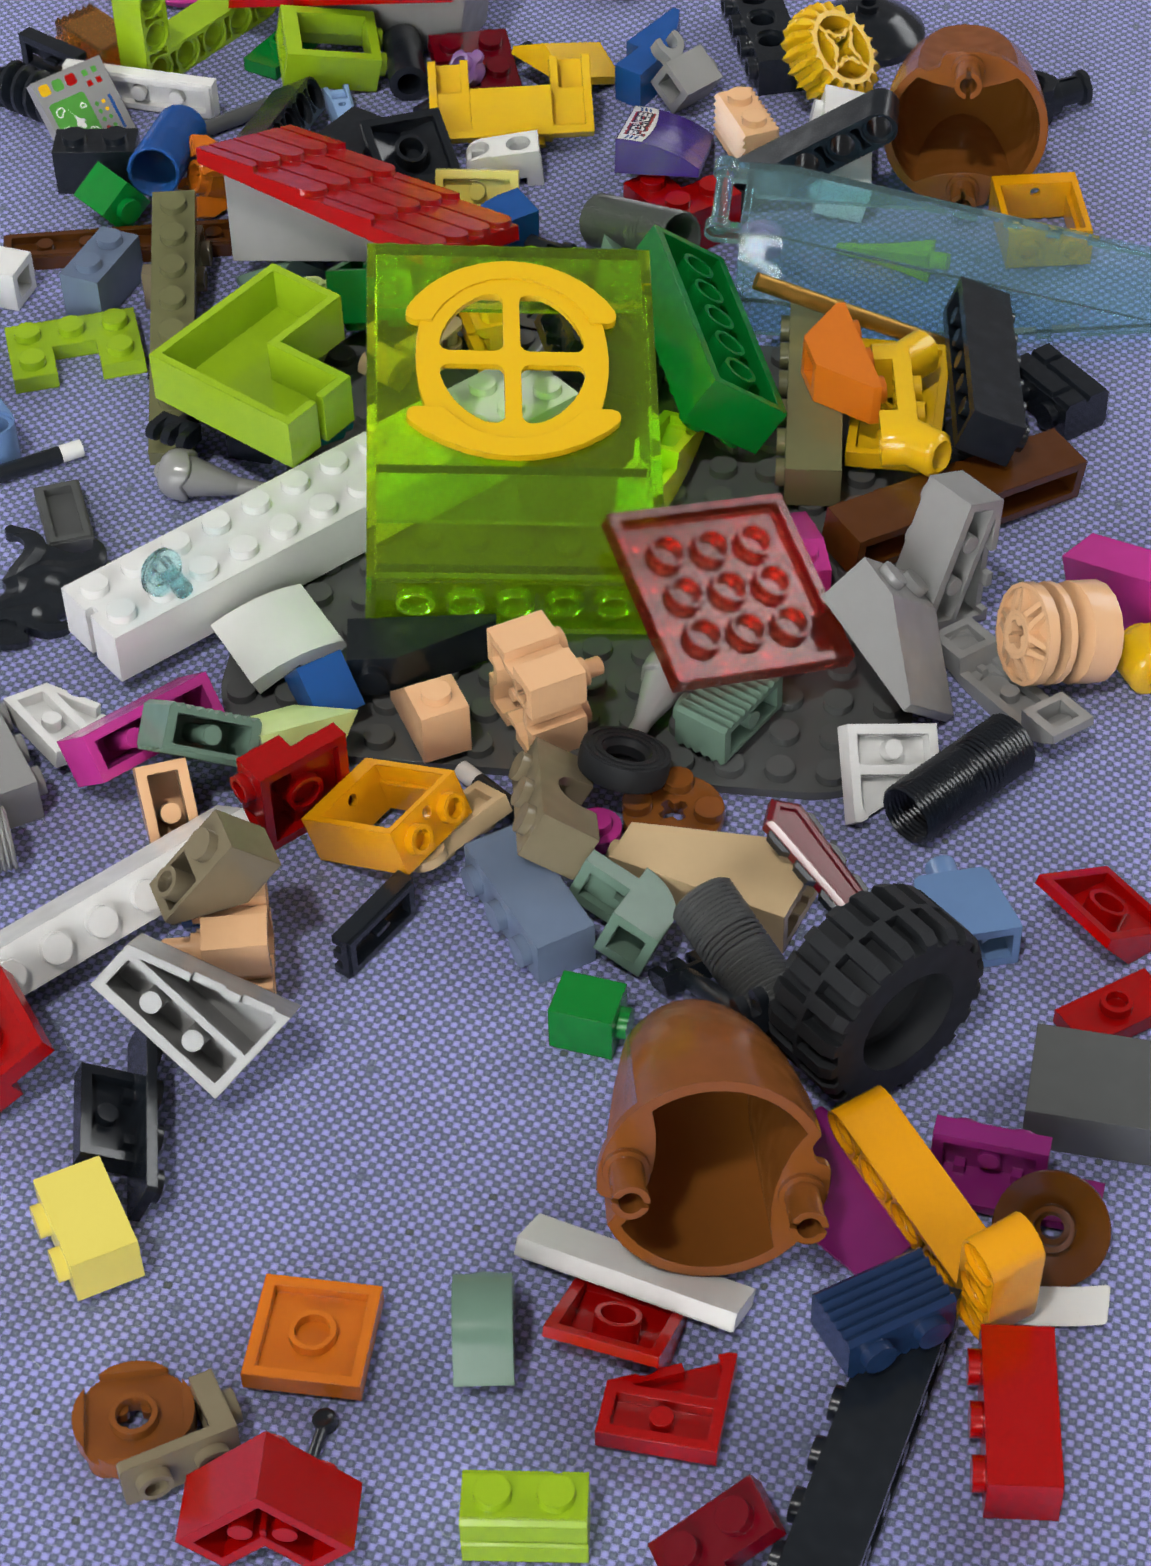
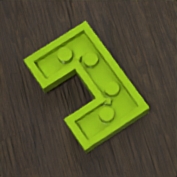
M133 307L123 309L111 308L104 312L80 316L68 315L61 319L36 323L25 322L17 326L4 328L16 394L60 387L55 360L99 354L104 380L148 373Z

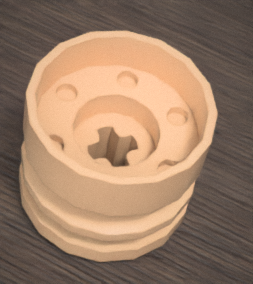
M1097 579L1066 580L1060 583L1053 581H1042L1039 583L1025 581L1016 583L1003 595L997 612L995 631L997 652L1005 673L1012 682L1022 687L1040 684L1051 686L1061 682L1067 685L1099 683L1106 681L1117 668L1122 655L1124 641L1123 616L1116 595L1104 582Z

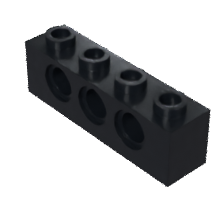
M720 0L723 18H728L731 39L736 38L739 60H745L747 81H753L758 96L805 91L803 88H796L798 82L794 76L788 75L791 68L788 63L782 60L787 53L780 45L785 39L782 31L787 28L788 22L791 20L784 1Z

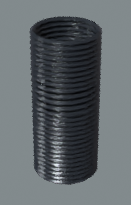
M1002 713L993 714L886 789L883 804L890 823L907 840L917 844L927 843L982 804L983 801H986L1034 765L1036 757L1033 741L1025 728L1014 718Z

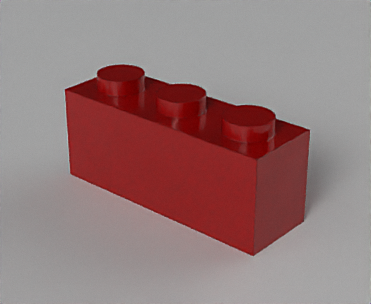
M981 1324L978 1348H967L966 1383L978 1388V1401L969 1400L968 1436L969 1438L980 1439V1454H971L970 1459L971 1493H982L983 1518L1059 1521L1065 1486L1055 1327Z

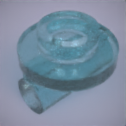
M166 547L159 548L144 561L141 569V583L143 589L148 594L162 597L172 591L177 598L184 599L192 593L193 585L182 573V560L176 551Z

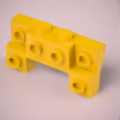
M582 53L580 58L557 59V55H549V85L469 89L468 60H459L458 65L435 66V61L427 62L430 109L439 107L452 144L472 143L481 138L538 130L540 148L546 147V142H553V138L594 136L589 53Z

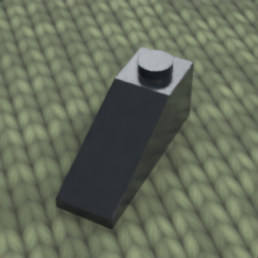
M496 613L347 619L346 662L361 695L390 694V691L453 674L489 660L486 628L497 625Z

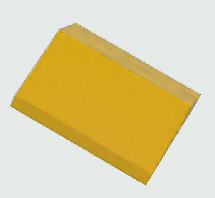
M600 42L540 43L513 46L511 54L548 77L549 55H557V59L580 58L582 53H589L591 85L615 84V66Z

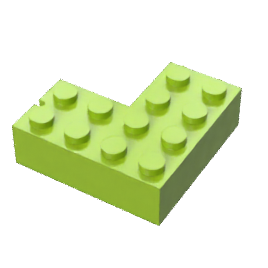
M271 263L149 354L155 398L291 468L296 467L321 447V439L328 442L355 420L351 376L318 360L345 339L341 295Z

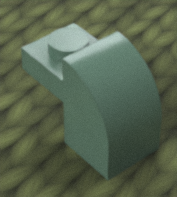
M594 849L583 863L569 890L582 907L607 923L593 948L638 977L651 960L674 922L672 916L676 905L673 895L663 880L649 868H646L640 878H638Z
M481 1271L471 1274H452L453 1387L515 1385V1279H513V1272Z

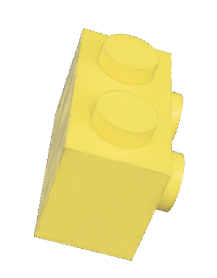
M99 1155L33 1180L38 1203L29 1206L35 1229L40 1239L51 1237L55 1247L48 1249L47 1252L54 1274L59 1283L67 1280L70 1281L78 1301L145 1276L138 1240Z

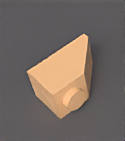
M452 674L390 691V699L424 763L472 750L469 705Z
M186 757L132 768L149 844L198 816Z

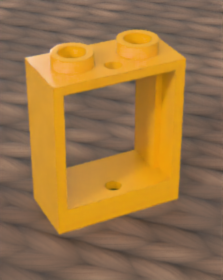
M1075 172L991 176L988 212L1004 271L1089 266L1093 228ZM1033 188L1039 189L1036 193L1030 192ZM1064 217L1067 229L1013 231L1010 220Z
M364 758L301 820L320 860L391 873L400 870L410 875L472 813V810L454 770ZM350 795H351V796H352V802H351V804L349 805L348 799H349V797H350ZM390 808L406 810L389 828L374 826Z

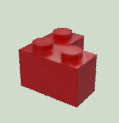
M717 173L705 176L701 180L681 187L668 176L640 175L623 182L624 198L691 212L697 218L701 227L700 247L706 250L741 234L742 192Z
M264 1431L186 1475L175 1542L221 1566H227L263 1546L302 1566H324L353 1551L355 1548L363 1482L340 1471L333 1463L320 1460L290 1444L289 1440L285 1437Z

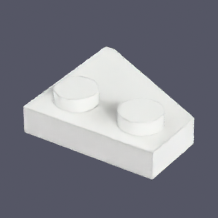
M44 683L3 698V703L7 707L12 723L55 768L67 765L57 741L106 716L101 714L100 703L85 697L73 696L67 690L49 683Z
M937 723L845 724L837 727L845 825L861 823L867 820L871 814L883 808L884 792L888 787L939 753Z

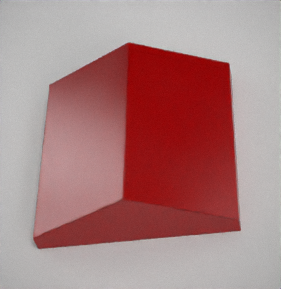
M1108 866L1039 874L1035 883L1107 950L1124 962L1131 964L1151 952V905Z
M575 1277L543 1325L542 1337L654 1368H662L671 1365L688 1317Z

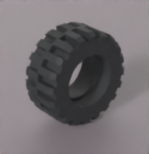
M896 883L875 885L872 887L871 892L859 891L849 897L848 903L843 906L836 905L825 914L826 919L818 927L813 926L803 937L805 939L804 943L797 951L793 950L786 960L785 965L787 968L782 976L777 977L773 987L775 998L769 1001L768 1023L772 1041L824 1093L840 1102H847L877 1085H881L891 1094L893 1088L897 1086L904 1087L914 1080L913 1075L922 1068L926 1070L936 1060L935 1055L944 1046L947 1048L955 1038L954 1032L960 1023H965L972 1011L970 1004L973 999L978 997L981 988L979 978L983 976L984 965L977 939L924 892L912 885Z

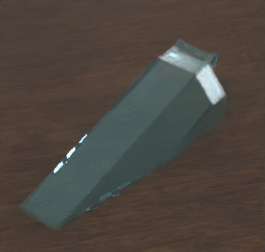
M728 155L720 156L715 160L713 175L717 180L711 217L706 219L704 235L712 242L738 244L736 289L755 334L781 336V315H790L791 302L752 289L754 278L758 272L832 298L844 299V302L944 336L943 311L961 276L1010 294L1012 313H1015L1014 331L1017 335L1036 334V339H1051L1052 333L1080 332V337L1102 336L1109 333L1116 335L1151 333V247L862 182L798 164L756 161L750 163L740 162L737 158ZM734 183L746 184L741 222H731L728 219ZM861 327L862 338L898 341V339Z

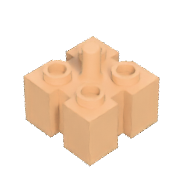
M542 610L486 628L488 659L494 671L489 673L490 702L505 724L514 727L516 730V740L524 752L527 753L536 737L568 752L580 748L581 741L588 732V723L592 721V712L587 701V687L591 685L592 678L604 674L605 668L599 656H593L585 660L582 657L576 658L568 646L567 638L561 627H554Z
M267 882L248 903L192 919V924H200V928H196V932L190 933V936L164 938L161 940L163 943L277 994L275 936L271 907H269Z

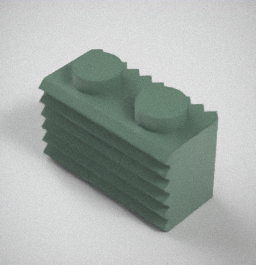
M730 652L728 658H724L722 664H713L707 670L699 687L695 686L693 692H685L678 698L673 709L675 740L678 744L683 743L687 749L692 747L695 753L700 751L703 757L709 756L712 761L717 760L720 765L725 764L782 707L783 677Z
M149 699L143 706L137 747L142 750L237 767L236 758L259 746L262 722L259 718L243 716L241 714H232L231 712H223L176 701Z

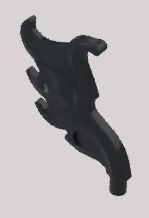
M14 525L6 526V540L8 542H20L24 545V550L2 579L5 592L0 596V650L11 651L29 647L28 635L48 640L68 635L71 632L69 631L67 620H59L66 614L61 587L106 565L107 550L104 544L95 538L93 539L91 550L83 553H70L46 544L42 535L34 530Z

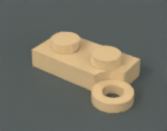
M479 780L464 789L463 792L472 813L413 872L425 873L436 869L445 861L451 859L464 844L470 842L478 835L492 830L499 820L513 811L506 794Z

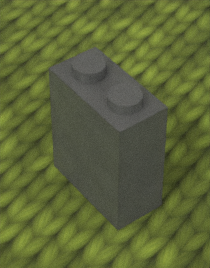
M1038 1023L1023 1129L1038 1135L1053 1137L1051 1151L1151 1166V1040Z

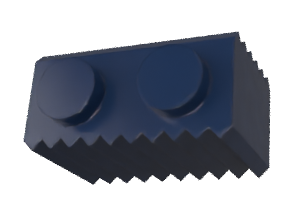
M916 1247L813 1293L810 1322L845 1375L853 1379L858 1373L864 1374L867 1371L870 1374L883 1371L901 1353L907 1354L911 1348L917 1349L920 1346L922 1349H930L943 1342L954 1329L957 1299L955 1294L950 1292L948 1284L944 1283L941 1274H937L935 1265H931L929 1257L924 1255L922 1247Z

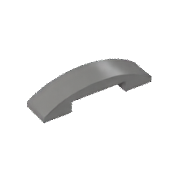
M968 616L939 630L946 668L961 687L990 716L1002 713L1014 718L1025 728L1032 741L1042 744H1055L1094 725V717L1063 691L1049 697L1037 686L1022 687L1012 682L1003 670L997 652L996 637L972 617Z

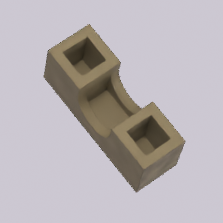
M536 737L527 753L520 751L517 754L508 776L512 780L513 793L510 803L514 806L515 819L512 830L516 832L517 855L574 881L583 863L600 841L597 813L582 807V804L593 789V782L580 771L578 756Z

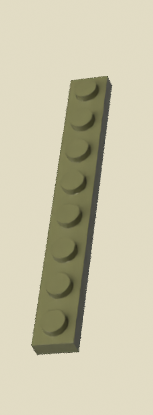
M195 190L152 192L150 353L196 320L197 199ZM150 366L149 422L163 411L180 416L184 412L155 398ZM148 438L150 465H156L160 462L162 456L168 450L176 448V445L168 446L161 443L160 439L155 441ZM196 445L190 450L196 451Z

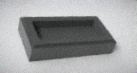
M79 479L33 488L46 543L70 553H82L91 550L95 537Z

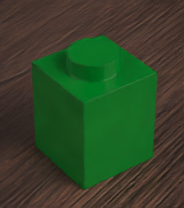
M99 161L73 194L115 227L133 226L151 202Z
M564 970L548 1008L549 1046L612 1060L620 1039L626 1040V1037L632 1031L635 1019V1009L628 1007L627 984Z

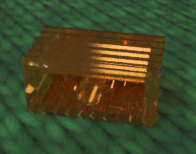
M89 3L87 8L82 6L81 10L76 9L74 13L70 12L68 17L63 15L62 19H56L57 36L55 38L86 51L87 59L99 55L103 63L121 65L114 18Z

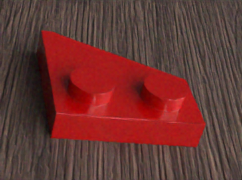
M727 1352L718 1354V1363L686 1371L683 1364L679 1363L658 1368L649 1375H638L635 1373L607 1380L595 1428V1445L717 1466L737 1371L738 1353Z

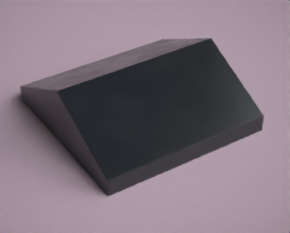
M439 107L360 121L359 126L370 157L394 165L398 173L435 184V170L437 168L460 169Z

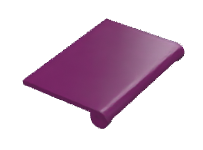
M819 1106L814 1111L822 1136L815 1143L813 1152L816 1156L825 1158L830 1164L831 1180L828 1196L823 1207L829 1222V1228H825L827 1230L826 1237L816 1244L856 1275L907 1252L911 1245L838 1144L828 1122V1110L823 1106Z

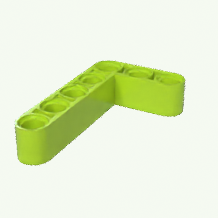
M111 0L121 66L183 74L268 19L277 7L228 8L229 0H198L168 19L165 0Z

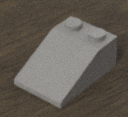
M864 557L821 597L903 711L947 722L954 714L936 610L925 595L929 591L926 583L912 569L905 571L897 568L889 561L882 563Z

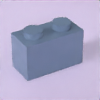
M103 226L97 230L59 273L66 316L104 312L111 308H119L142 281L143 259L139 235Z

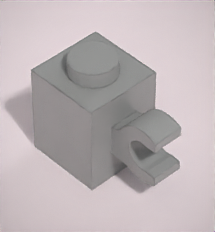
M676 30L672 31L665 39L671 48L665 46L661 38L656 39L650 47L653 56L663 64L662 68L651 80V84L673 114L707 97L723 78L716 62L707 54L701 44L683 53L684 40Z

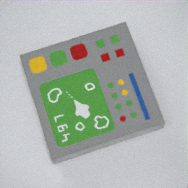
M99 55L31 83L26 88L53 141L57 129L81 127L83 129H106L112 126L136 128Z

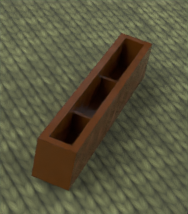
M1053 428L1028 436L1023 450L1020 453L1014 452L1006 467L973 456L949 464L939 474L963 470L1003 498L1004 504L1001 524L1078 497L1088 461ZM918 474L910 479L884 488H878L873 492L827 507L822 536L824 537L827 551L846 572L852 569L864 557L882 563L889 561L893 564L898 561L905 543V533L913 522L921 500V491L928 482L929 477Z

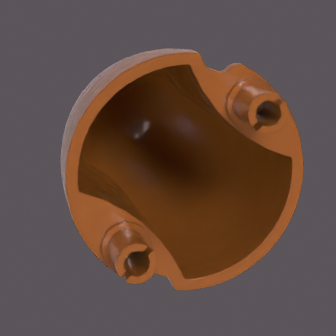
M961 24L943 27L921 40L907 55L899 67L890 88L898 96L900 107L898 134L893 141L884 146L887 159L899 179L912 191L929 201L949 206L951 215L957 219H960V211H964V219H968L975 213L976 206L984 205L987 202L990 194L991 176L1032 174L1038 166L1045 151L1048 138L1046 103L1039 80L1028 59L1012 41L1000 32L980 25Z
M703 999L672 1001L653 1010L639 1021L626 1037L613 1089L607 1137L602 1145L597 1161L596 1190L601 1196L605 1197L607 1225L615 1238L638 1258L655 1267L673 1273L691 1276H721L746 1271L775 1259L797 1242L802 1244L820 1242L827 1235L825 1228H829V1222L823 1207L829 1192L831 1168L825 1158L816 1156L813 1152L815 1143L822 1136L814 1108L806 1090L782 1051L755 1023L726 1005Z

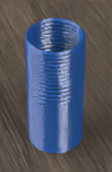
M171 105L165 108L129 158L127 166L128 178L133 187L141 194L152 197V192L174 191L181 182L190 162L196 158L190 157L189 136L192 134L207 135L206 123L196 110L185 105Z

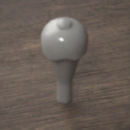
M184 448L168 450L162 456L161 461L154 467V475L157 478L159 490L169 498L184 502L188 500V497L240 496L265 483L238 477L198 458V452Z
M662 647L650 653L642 665L641 688L635 714L628 728L648 734L651 727L676 704L678 698L683 693L693 691L697 684L698 671L694 660L687 653L674 647Z

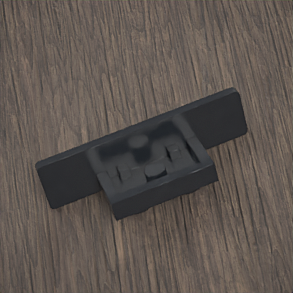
M136 1028L128 1043V1072L81 1062L74 1075L73 1165L99 1155L107 1172L127 1176V1218L136 1222H140L150 1203L156 1204L159 1201L165 1181L164 1170L158 1169V1155L164 1140V1125L158 1123V1109L163 1099L164 1082L157 1079V1067L161 1061L163 1051L138 1028Z

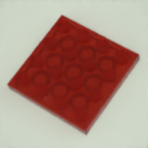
M781 493L609 513L606 515L601 527L672 693L848 667L856 656L841 623L821 597L826 590Z

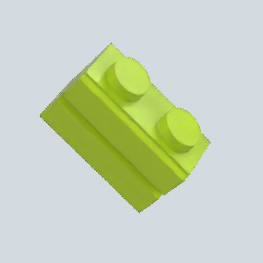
M463 1470L459 1510L462 1561L589 1563L590 1473L562 1472L559 1474L553 1471Z

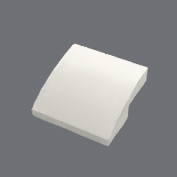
M301 584L287 586L259 596L237 607L210 625L260 694L299 665L303 666L337 650L342 651L347 647L345 641Z

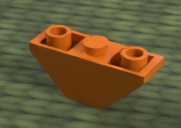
M845 302L836 303L804 335L801 375L812 401L868 424L879 423L881 404L887 402L885 378L882 375L878 376L874 368L873 352L870 347L865 348L859 321L852 319Z

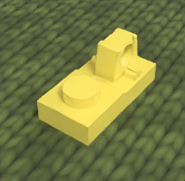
M441 168L435 170V185L459 192L461 200L479 206L499 194L519 188L520 170Z

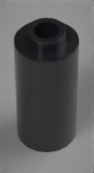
M394 25L384 33L382 42L383 52L387 54V75L390 90L400 100L414 101L421 98L428 90V74L419 32L410 25Z

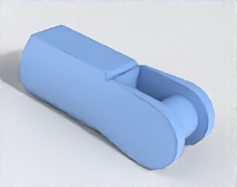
M343 84V89L330 91L328 87H323L325 109L331 122H333L353 107L354 102L348 84Z

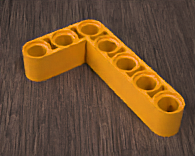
M877 1085L828 1111V1122L838 1144L907 1239L911 1248L922 1247L924 1255L929 1257L931 1265H935L937 1274H941L944 1283L962 1290L959 1316L975 1338L979 1340L981 1324L1015 1325L1034 1314L1045 1263V1250L1036 1229L1025 1215L1015 1211L986 1228L892 1096L881 1085Z

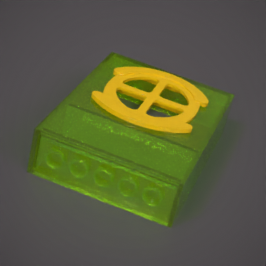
M391 242L383 244L367 243L365 296V618L496 613L498 625L542 610L554 627L560 626L565 634L658 635L668 585L650 250H633L629 248L590 249L583 247L421 245ZM460 312L502 313L503 347L499 350H448L440 345V340L446 327ZM520 313L563 315L576 330L583 344V349L579 352H533L524 350L520 344ZM443 369L500 370L504 375L505 418L500 422H488L466 411L448 392L440 372ZM524 371H579L584 375V383L578 395L560 414L540 423H529L523 418L521 374Z

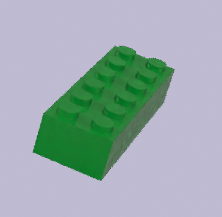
M654 224L624 265L631 281V288L634 290L640 305V312L644 316L650 332L649 337L654 343L660 359L659 364L666 375L669 391L673 395L680 413L679 418L685 426L695 432L703 430L718 437L722 443L730 448L740 447L756 454L788 413L723 257Z

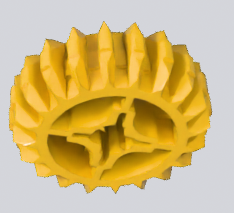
M827 1L825 3L816 2L815 4H810L793 16L788 22L787 28L782 31L785 39L780 45L787 52L782 60L789 64L791 70L788 75L796 78L798 82L796 88H803L806 91L807 100L813 98L821 100L826 84L864 93L873 90L874 84L879 81L876 72L881 67L874 59L879 52L872 48L870 42L873 37H868L864 32L865 24L859 25L855 21L854 12L846 14L842 4L834 7L830 1Z

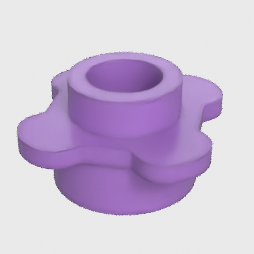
M479 49L473 52L456 51L449 65H458L459 60H468L469 87L477 86L485 75V65L482 62L484 60L483 52Z

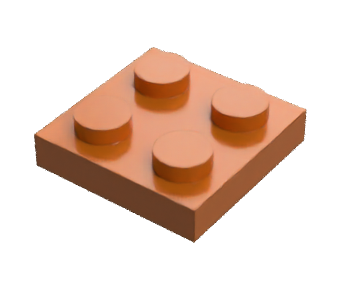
M266 1274L240 1373L242 1386L244 1388L362 1401L384 1304L383 1286Z

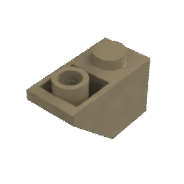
M215 809L203 824L192 833L188 841L166 866L158 872L149 885L164 922L175 925L248 903L278 870L281 863L264 827Z

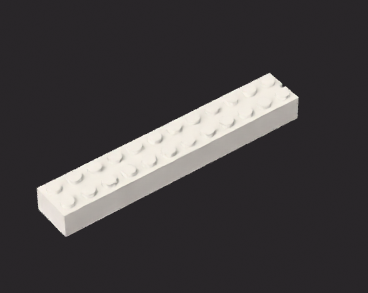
M483 370L447 389L454 400L472 415L488 422H500L505 418L504 375L500 370ZM526 370L521 374L522 415L525 421L529 423H540L555 417L565 410L578 395L576 390L550 371ZM421 402L415 406H423V404ZM407 410L61 587L69 631L92 653L97 652L98 659L123 682L215 633L210 625L237 607L271 591L296 584L303 586L535 460L505 461L468 455L434 443L431 439L423 436L406 422Z

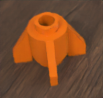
M190 135V157H197L196 147L209 145L217 141L208 135ZM192 160L188 166L187 177L181 180L177 190H195V193L199 195L196 197L197 219H212L227 209L224 175L198 164L197 160Z

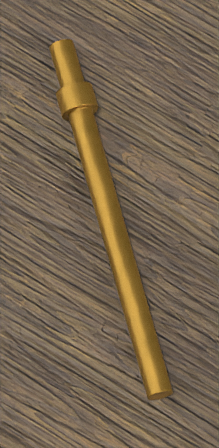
M761 272L756 274L752 285L754 290L826 314L836 303L844 302ZM845 302L852 319H857L863 328L898 340L913 331L920 330L934 338L937 344H945L944 336Z

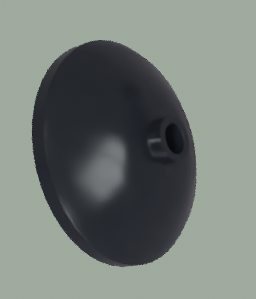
M836 0L832 2L834 7L842 4L846 14L854 12L855 21L859 25L865 24L864 32L868 37H873L870 42L871 46L879 52L874 59L881 68L902 63L911 50L925 38V26L920 17L909 7L898 1Z

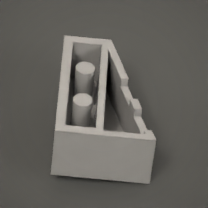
M963 470L930 475L928 482L921 491V500L913 522L905 533V543L896 567L905 571L912 569L926 583L929 591L925 595L935 607L939 629L968 616L972 617L975 621L986 620L988 608L981 603L983 586L987 587L992 583L993 572L986 568L989 550L997 549L1004 499Z
M144 933L139 934L126 944L90 984L215 1099L302 1006Z

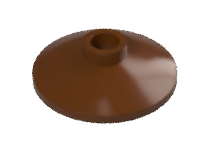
M1039 1170L1020 1177L1003 1192L995 1207L992 1224L1015 1211L1021 1212L1032 1223L1045 1250V1263L1040 1286L1069 1287L1088 1278L1101 1265L1110 1245L1111 1220L1102 1197L1087 1181L1066 1171ZM1047 1216H1056L1063 1222L1064 1230L1058 1236H1048L1041 1228V1221Z

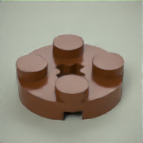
M674 766L670 768L664 786L658 791L648 794L624 793L622 797L623 834L631 822L722 832L725 820L724 802L719 792L712 785L700 778L694 777L692 771L688 768ZM669 813H678L682 815L683 819L677 820L674 817H663Z
M128 1361L107 1368L98 1374L100 1382L92 1386L87 1394H85L84 1389L76 1398L72 1410V1428L77 1448L88 1462L92 1473L100 1478L119 1479L116 1464L120 1461L197 1430V1411L189 1385L183 1379L181 1383L178 1378L170 1375L168 1367L152 1361ZM136 1410L142 1411L143 1418L148 1419L144 1425L134 1429H128L125 1426L119 1425L120 1422L128 1421L130 1412Z

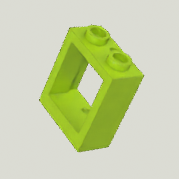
M280 4L275 38L283 86L311 76L317 81L321 89L323 87L335 90L343 89V84H348L350 91L377 92L379 76L386 75L387 54L386 52H381L383 32L382 28L376 27L374 11ZM302 42L363 46L364 53L303 49Z

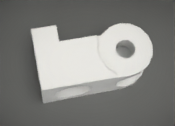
M538 130L481 138L473 141L466 149V169L520 170V179L527 178L528 186L545 185Z

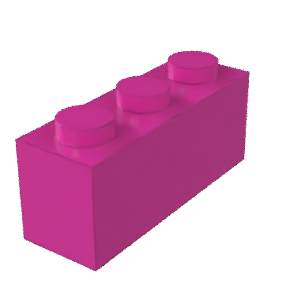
M206 671L178 677L57 741L78 787L106 783L159 754L158 752L142 750L137 747L143 706L147 700L176 701L225 712Z

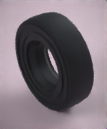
M602 726L594 728L584 735L578 752V767L586 778L603 788L625 794H648L658 791L664 786L671 767V753L661 741L642 731L620 726Z

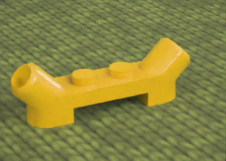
M919 330L911 332L895 343L871 344L874 368L878 376H884L887 385V398H892L893 410H879V454L881 467L906 466L927 477L939 474L950 462L952 453L951 440L946 432L926 423L925 402L922 401V379L938 368L939 352L937 343L929 334Z

